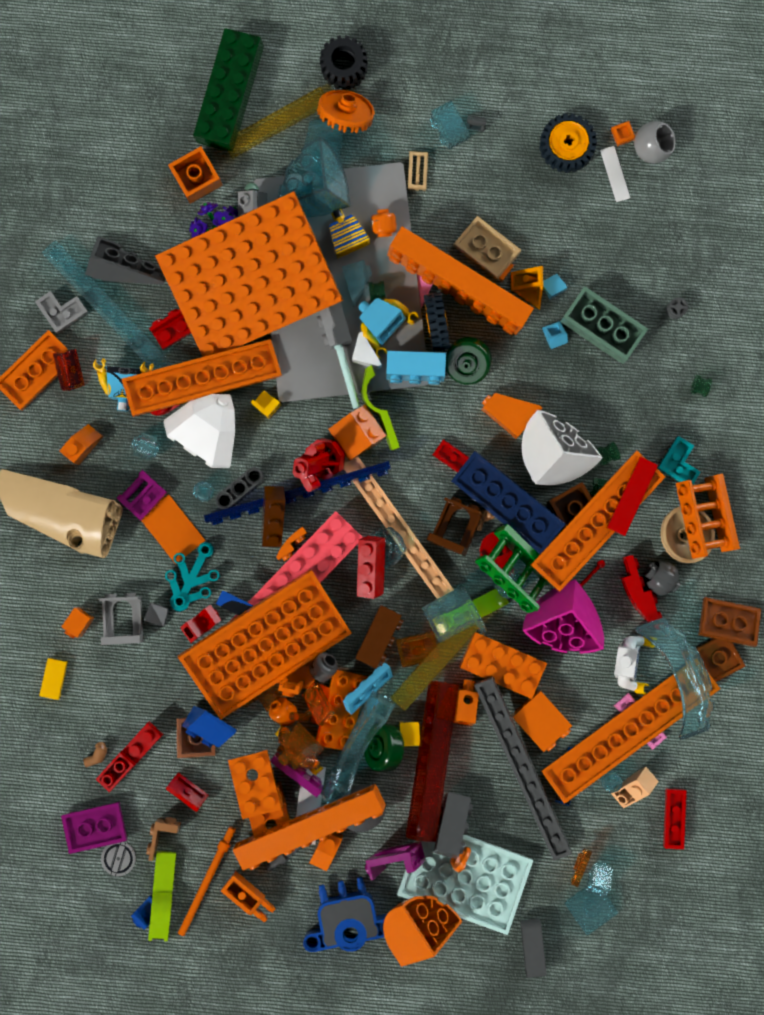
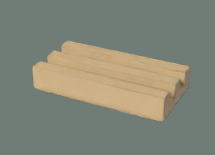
M409 152L408 190L426 191L428 152ZM413 156H417L415 184H412ZM421 156H424L423 185H419Z

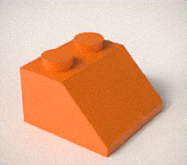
M365 404L349 413L328 429L349 461L379 444L386 437V434Z

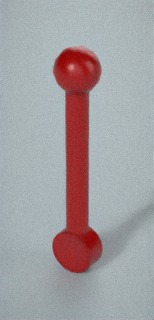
M603 560L598 561L597 566L580 583L582 588L600 568L605 566Z

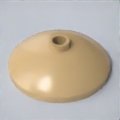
M681 506L674 508L665 516L661 525V541L666 552L673 559L682 563L701 561L705 557L692 558ZM704 511L699 512L701 523L711 521ZM714 529L703 531L705 542L715 540Z

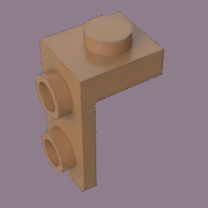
M158 818L155 824L152 823L150 835L153 836L152 843L148 844L146 852L149 855L148 861H153L156 857L160 831L176 834L180 831L181 822H177L176 818Z

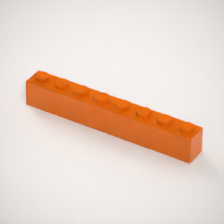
M373 784L236 843L233 852L242 870L248 868L253 870L260 866V863L265 861L267 863L272 862L281 854L289 855L296 848L308 847L317 839L322 841L334 832L341 833L345 831L348 826L362 824L367 818H377L383 814L386 804L377 785Z

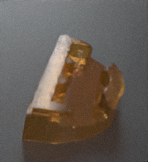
M585 848L582 851L583 853H579L573 868L575 873L573 878L571 877V883L576 887L580 884L592 854L590 850Z

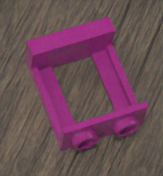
M420 841L375 852L366 860L365 864L370 880H374L386 869L385 864L404 861L407 873L415 872L426 861L422 843Z

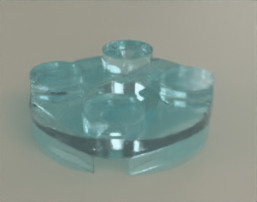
M380 528L370 535L386 538V544L389 545L390 549L389 551L385 550L386 566H393L403 558L406 552V545L401 535L394 528Z

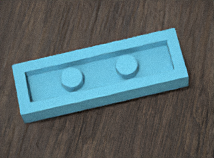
M383 663L382 666L377 667L373 674L364 679L353 692L346 695L343 703L347 712L352 715L393 677L388 664Z

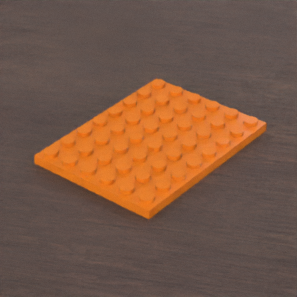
M295 191L155 255L202 357L235 349L343 301Z

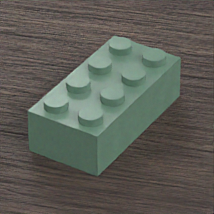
M585 286L560 321L622 364L628 360L648 328Z

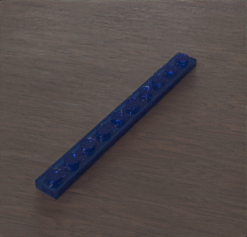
M387 461L320 481L321 486L311 492L306 491L304 486L285 491V504L296 502L297 497L303 496L304 499L315 496L314 492L321 490L322 493L333 491V487L338 485L341 488L352 485L351 482L359 480V483L370 480V476L375 474L378 477L388 475V471L392 470L391 464ZM263 498L204 515L205 522L212 523V526L223 523V519L229 517L230 520L241 518V514L246 512L249 515L260 512L259 509L263 508Z

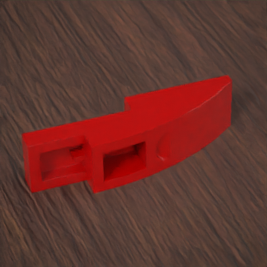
M633 555L622 557L627 576L620 579L629 600L637 612L651 626L658 629L662 628L663 618L661 612H657L655 605L658 604L657 597L651 590L643 591L645 583L642 576L639 577L637 569L640 567L637 558H634Z
M149 721L95 780L110 793L163 736V733Z

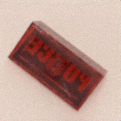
M70 349L53 353L61 390L71 391L85 386L77 350Z

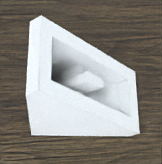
M360 332L354 349L352 363L364 366L372 365L373 368L380 369L382 367L380 360L368 340L363 336V332Z

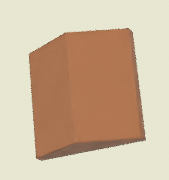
M186 718L176 719L177 758L215 756L214 745L210 748L201 742V737L196 736V738H193L185 733L187 729L182 724Z

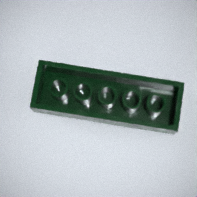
M224 28L193 133L198 144L229 152L234 151L264 49L261 37Z

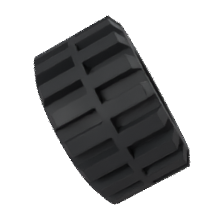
M341 35L337 36L336 40L331 38L330 44L325 43L324 49L320 52V66L324 80H327L330 86L334 84L336 89L342 87V90H346V87L353 89L354 84L357 86L361 84V79L364 80L365 73H367V56L362 43H357V39L354 37L351 40L347 35H345V38H341ZM342 56L350 57L355 62L352 67L345 70L336 68L333 63Z

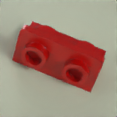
M180 309L170 311L166 318L154 321L149 328L163 351L192 334Z

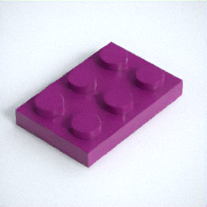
M276 752L270 762L317 798L323 789L322 780L314 774L311 776L305 772L307 769L302 764H300L302 767H299L289 760L296 770L288 763L285 765L280 764L278 759L282 756ZM281 752L283 756L286 755L289 759H291L285 752Z
M120 801L61 815L69 854L128 840Z

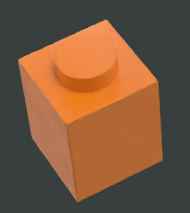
M76 607L61 627L65 629L64 633L69 637L79 638L83 636L94 620V617L81 608Z

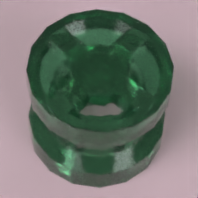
M384 280L379 281V283L368 282L370 301H374L376 298L386 299Z
M696 375L691 386V393H699L703 397H707L712 385V379H703L700 375Z

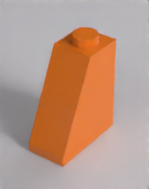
M494 393L492 397L488 395L482 402L484 405L482 411L515 439L524 431L533 414L537 410L542 409L540 405Z

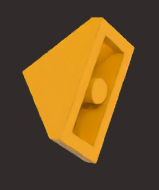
M543 266L511 272V291L539 310L543 291Z

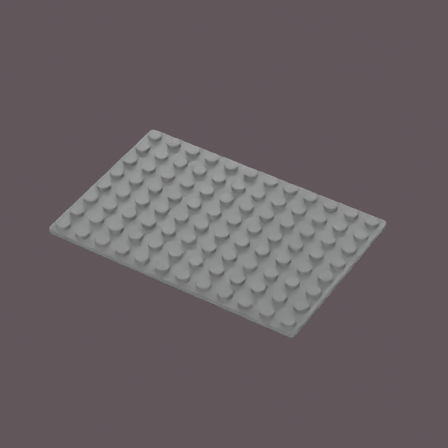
M389 163L254 180V183L259 188V192L267 193V203L295 191L326 263L331 268L334 281L343 299L341 305L352 339V344L343 346L356 393H361L365 368L368 367L352 363L358 334L361 332L360 326L362 321L359 317L363 312L359 310V305L362 301L366 300L371 304L376 298L381 300L396 299L405 305L410 313L416 312L419 316L418 319L413 315L410 316V319L415 324L410 325L405 320L383 345L379 343V346L385 348L386 351L426 352L417 274L409 273L405 266L400 263H393L390 261L389 256H387L390 244L400 228L403 226L411 231L403 163ZM342 209L345 217L352 214L355 216L368 235L370 245L337 259L329 225L334 223L331 213ZM389 209V213L395 214L397 230L392 233L393 236L377 237V234L372 232L371 217L377 214V210ZM319 312L271 332L272 344L282 374L281 377L276 378L278 399L282 403L349 395L335 349L330 350L329 345L325 346L322 337L325 334L324 327H319L317 316H320ZM380 349L378 356L381 357L379 360L382 367L380 369L373 368L375 376L369 381L367 393L427 386L429 384L428 381H421V384H410L409 381L390 383V380H386L387 355L384 350Z

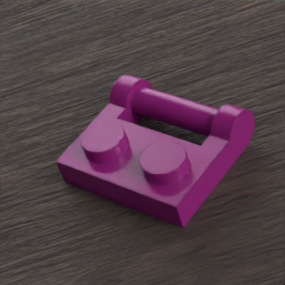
M141 470L138 478L123 494H119L117 499L142 521L168 492L144 470ZM144 481L149 483L131 503L128 501L129 497Z

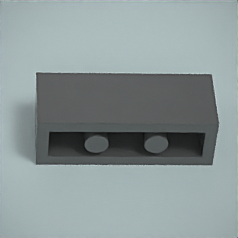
M448 792L445 795L433 853L455 859L459 854H463L465 843L462 842L463 835L467 834L469 823H466L467 816L471 815L473 804H470V797Z

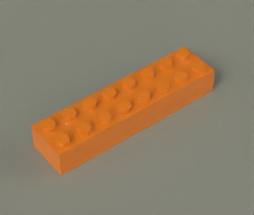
M403 226L390 244L387 254L390 261L395 264H402L409 273L418 274L425 283L434 284L443 294L452 295L456 302L471 307L470 310L478 315L481 313L487 317L486 320L488 322L503 327V331L510 335H516L522 329L534 309Z

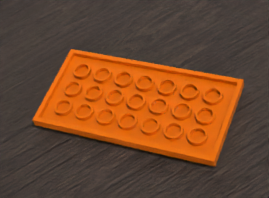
M309 569L177 656L219 719L222 720L352 633L313 571Z

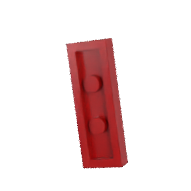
M665 789L663 847L665 849L684 850L687 793L685 789Z

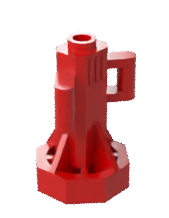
M320 438L308 446L301 457L294 460L293 475L296 478H300L306 491L311 492L321 486L318 478L329 480L344 469L345 453L337 441ZM333 454H335L336 459H332Z

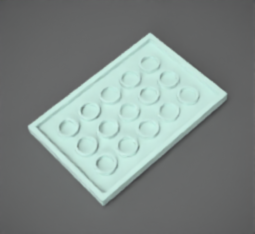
M422 820L415 842L421 841L426 861L415 872L407 873L405 869L397 895L406 899L425 895L436 897L442 904H448L461 919L508 935L533 859L471 836L463 835L462 842L465 843V847L471 849L465 869L458 873L450 863L451 857L433 853L439 825Z

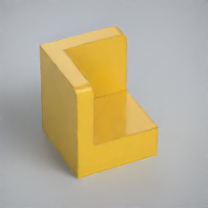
M263 391L255 401L252 400L250 402L268 419L281 406V403L266 391Z
M399 721L404 747L420 746L419 722L403 723V721Z

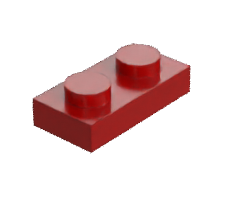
M179 772L166 787L167 791L196 812L209 796Z

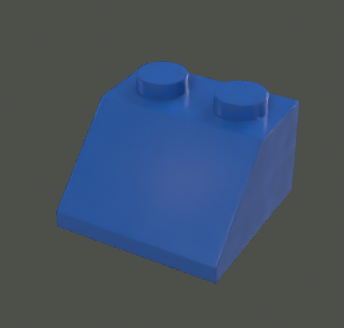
M193 706L182 724L187 729L185 733L193 738H196V736L201 737V742L210 748L212 745L219 748L237 731L211 713L196 706Z

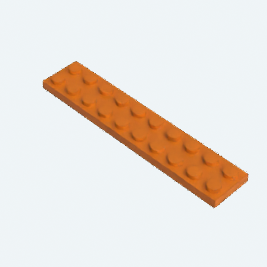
M696 657L545 767L541 772L565 804L721 688Z

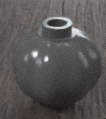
M659 560L656 563H650L644 572L646 587L656 595H667L671 591H677L680 586L678 581L679 571L669 561Z

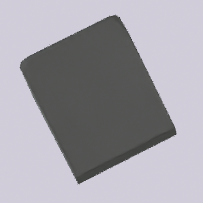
M468 115L466 129L483 132L485 130L486 118Z

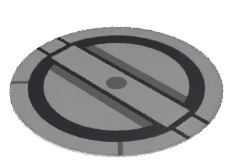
M125 842L107 845L101 855V863L104 870L113 876L128 874L136 862L133 848Z

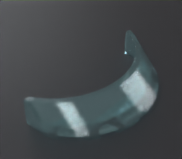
M664 618L653 620L635 628L637 633L647 638L660 651L670 666L678 684L683 707V722L679 734L680 741L708 731L711 727L709 723L711 711H714V702L710 698L712 685L708 671L696 647L690 646L686 640L687 635L681 629L676 630Z

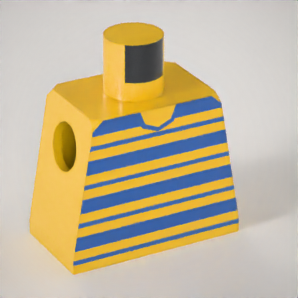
M342 209L331 213L334 223L329 225V231L337 259L370 245L368 235L353 214L345 217Z

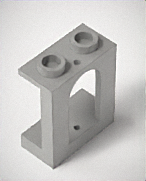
M124 593V597H117V594H105V598H99V601H102L103 637H101V645L142 643V596H136V593ZM118 601H127L132 607L133 635L114 636L113 610Z

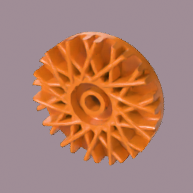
M331 90L324 93L319 99L317 115H320L322 122L328 120L327 125H332V129L335 124H338V130H343L344 133L347 127L351 129V133L353 131L358 133L359 128L362 132L367 130L368 126L372 125L375 114L372 104L365 97L348 90Z

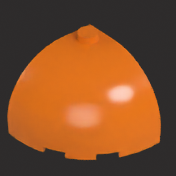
M428 895L415 896L399 903L386 915L383 923V932L390 950L402 967L435 957L463 921L448 904H442L438 901V898Z

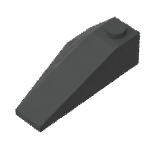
M97 237L85 275L102 281L164 285L166 278L159 266L148 260H140L136 257V253L133 251L130 253L121 249L122 245L117 242Z

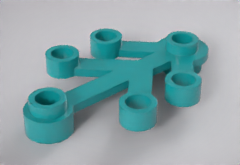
M203 542L199 545V555L190 574L185 562L186 556L183 553L174 555V562L178 564L184 586L180 590L176 580L177 573L173 570L165 573V579L169 581L173 592L170 604L174 610L184 611L189 607L190 602L201 598L207 599L211 596L212 591L208 587H203L199 592L189 594L194 586L209 581H217L220 578V573L217 570H211L208 574L197 577L205 559L211 557L214 553L212 544ZM204 546L209 548L206 554L202 552ZM178 555H181L183 557L182 562L177 561L176 558ZM170 572L174 573L172 580L168 578ZM212 572L217 573L216 579L211 578ZM204 589L209 591V595L206 597L202 594ZM178 598H181L183 600L182 605L177 604L176 601Z

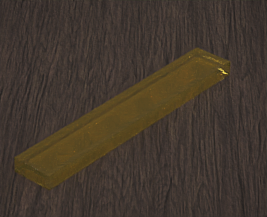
M321 86L239 131L233 151L228 150L231 158L233 159L318 112L319 99L324 94Z
M467 610L390 698L406 711L483 623Z

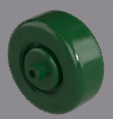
M464 337L456 340L451 344L446 353L445 368L448 375L454 381L464 385H472L482 381L487 376L491 367L492 357L490 350L485 343L473 337Z
M376 724L370 728L365 737V760L374 771L390 772L395 770L401 763L404 754L402 734L394 725Z

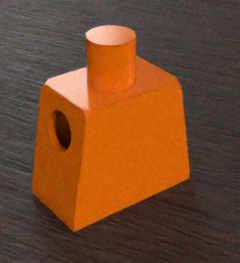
M464 680L463 690L457 692L453 723L473 726L476 723L479 695L478 692H474L475 681ZM465 697L470 699V704L464 702Z

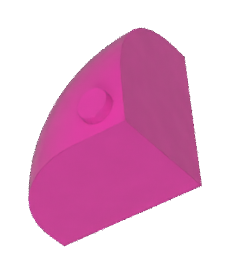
M576 579L568 582L560 592L556 588L547 592L536 602L540 609L527 613L525 617L523 632L541 645L543 643L552 647L551 650L563 653L580 651V654L604 649V633L599 615L591 599Z

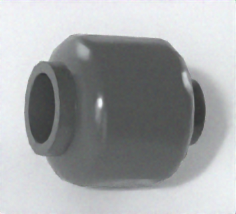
M327 653L319 654L309 665L310 674L319 682L329 681L338 670L335 657Z

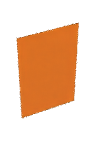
M169 494L142 520L143 524L173 562L175 554L183 553L187 556L201 543L206 541ZM178 555L176 559L180 562L183 557Z

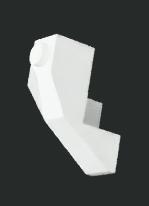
M210 394L191 400L164 420L166 435L173 442L176 440L184 446L183 449L195 457L198 455L206 461L205 464L211 468H230L235 438V409L230 394Z

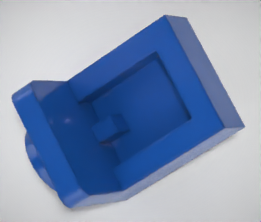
M152 895L131 915L134 924L144 930L150 925Z

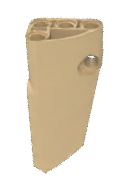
M4 469L0 471V499L8 516L71 547L81 554L86 553L105 558L108 555L123 512L120 504L111 499L80 492L78 489Z

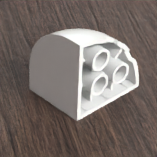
M537 410L530 418L522 438L523 461L535 484L551 486L564 484L581 477L599 463L602 456L589 440L585 442L577 434L579 431L567 422L565 424L556 420L557 416L541 410Z

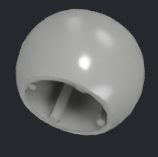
M651 121L644 124L637 131L634 138V147L639 158L652 164L667 160L672 155L676 145L673 130L668 124L661 121Z

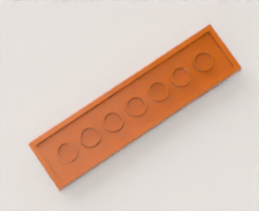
M269 339L122 378V383L132 417L190 402L210 394H219L278 378L282 374L272 341Z
M635 451L530 564L559 592L615 533L606 527L639 457L645 458L638 451ZM656 469L641 503L665 478L658 469Z

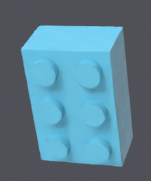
M387 351L386 380H390V383L409 381L410 384H421V381H428L430 385H440V382H444L446 353Z

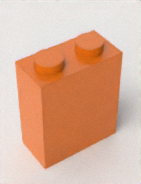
M540 690L534 693L532 699L529 698L511 714V717L543 752L553 749L560 737L564 738L571 732L570 728L572 725Z

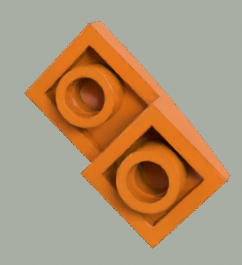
M304 527L293 533L282 545L276 556L279 561L283 559L285 562L293 556L292 552L295 549L292 543L295 542L297 545L306 539L305 535L308 533Z

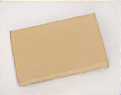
M479 216L472 221L453 244L456 249L496 280L499 279L521 253L520 248Z

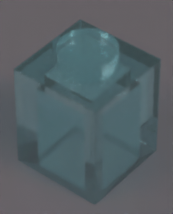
M594 863L589 869L586 891L605 897L611 889L614 868L608 867L605 863Z

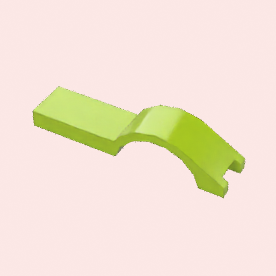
M371 365L365 368L361 397L367 408L371 412L378 414L391 451L400 448L388 411L374 407L367 396V386L370 379L375 376Z
M156 851L148 941L156 938L164 939V941L168 942L176 852Z

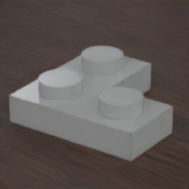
M50 291L35 301L57 334L89 313L78 296L61 306Z

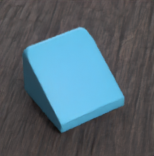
M558 274L543 281V289L549 299L567 289L566 284Z
M560 321L542 328L551 349L568 343L567 333Z

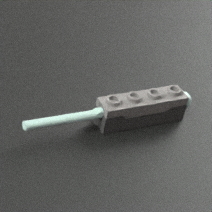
M341 302L319 311L320 316H317L319 327H324L325 334L322 335L325 346L329 345L330 350L335 349L354 410L359 408L360 404L343 346L352 344V339Z

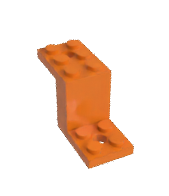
M268 750L228 760L242 819L249 818L253 835L267 830L266 822L268 820H274L277 825L290 820L281 782H275ZM248 770H256L258 778L255 780L249 779L247 776Z

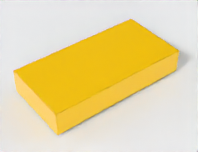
M53 658L47 659L39 696L60 700L68 664L67 661Z

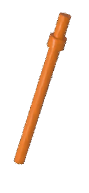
M229 826L223 840H220L215 857L178 931L179 935L185 936L225 852H228L231 846L230 841L236 831L235 828Z

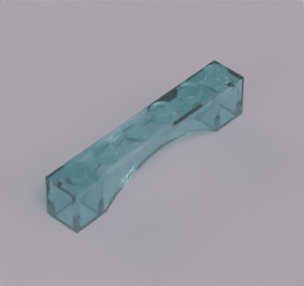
M372 691L323 786L320 795L324 802L329 804L350 794L357 768L365 750L375 734L387 722L395 706L389 697Z

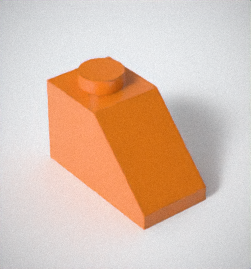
M87 424L71 436L59 451L74 464L80 465L103 438V435Z
M334 832L328 838L319 841L309 863L327 871L341 844L343 835Z

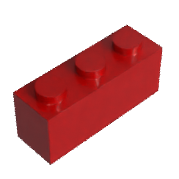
M368 535L358 540L357 597L375 599L384 594L385 537Z

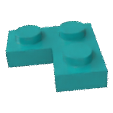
M676 436L657 469L678 482L691 480L693 485L701 472L686 463L685 460L695 445L680 436Z

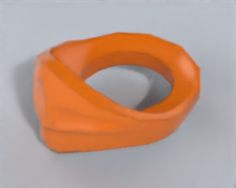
M464 847L463 854H459L456 859H450L453 869L458 873L466 867V862L471 852L469 847Z

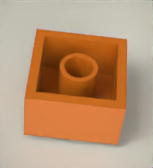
M201 146L168 164L190 204L223 186Z

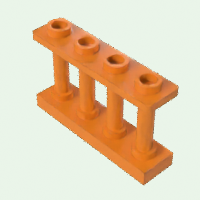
M723 474L705 477L706 483L692 485L691 480L676 483L693 559L708 556L707 550L720 547L721 552L740 549ZM708 491L710 502L697 504L694 493ZM712 509L714 521L701 523L699 512ZM716 528L718 540L705 542L703 531Z

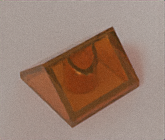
M433 630L396 638L402 668L439 659Z

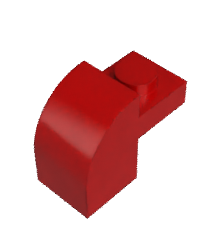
M210 604L198 615L183 624L180 629L190 643H192L217 626L222 620L218 611Z

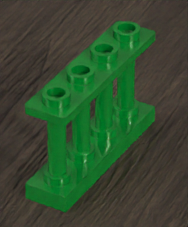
M509 524L501 526L494 532L499 541L489 556H481L475 560V563L493 579L495 584L504 589L507 595L520 605L522 610L528 613L538 611L540 606L535 600L545 584H550L530 565L539 554ZM506 545L513 554L501 569L494 561ZM520 559L526 567L515 582L508 576V573L517 560ZM533 571L539 577V581L528 595L521 587Z

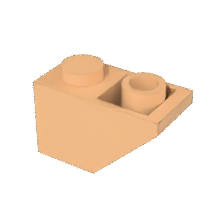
M644 767L628 777L611 794L625 808L650 795L659 781L647 767Z

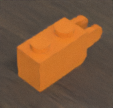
M237 871L232 874L221 889L224 895L247 914H254L263 922H266L268 918L266 914L258 909L260 904L272 913L275 911L274 905L265 899L266 895Z

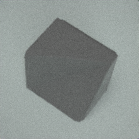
M150 602L144 621L164 627L171 608Z

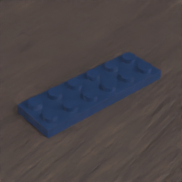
M477 451L473 452L451 480V482L504 525L509 524L540 554L566 525L565 522Z

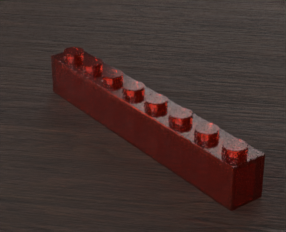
M429 680L406 838L417 841L436 842L459 685L432 680Z

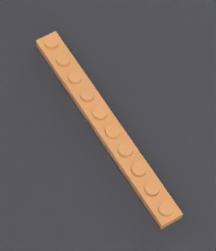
M345 455V472L440 603L454 593L455 590L361 459L357 456L349 461Z

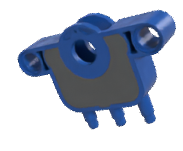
M362 876L357 877L358 891L347 894L344 881H338L339 895L328 898L325 885H319L321 903L318 908V920L320 928L311 929L306 932L303 945L307 951L317 952L340 947L347 952L356 951L365 944V941L384 937L383 923L387 914H376L373 897L370 893L366 892ZM353 927L357 930L358 934L356 937L349 938L344 934V930ZM315 937L318 942L310 944L307 939Z

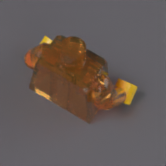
M299 722L291 731L283 726L277 730L275 734L280 744L277 748V752L280 754L278 757L280 764H289L295 770L300 767L310 769L314 775H317L324 769L320 766V762L317 759L324 750V747Z

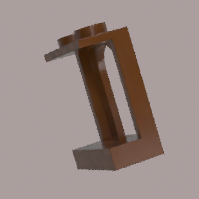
M445 497L446 504L433 534L429 533L427 540L457 554L466 556L483 514L479 511L480 508L475 505L469 504L466 506L461 504L462 500L451 497V499ZM462 509L469 513L470 521L458 545L444 539L443 536L454 512Z

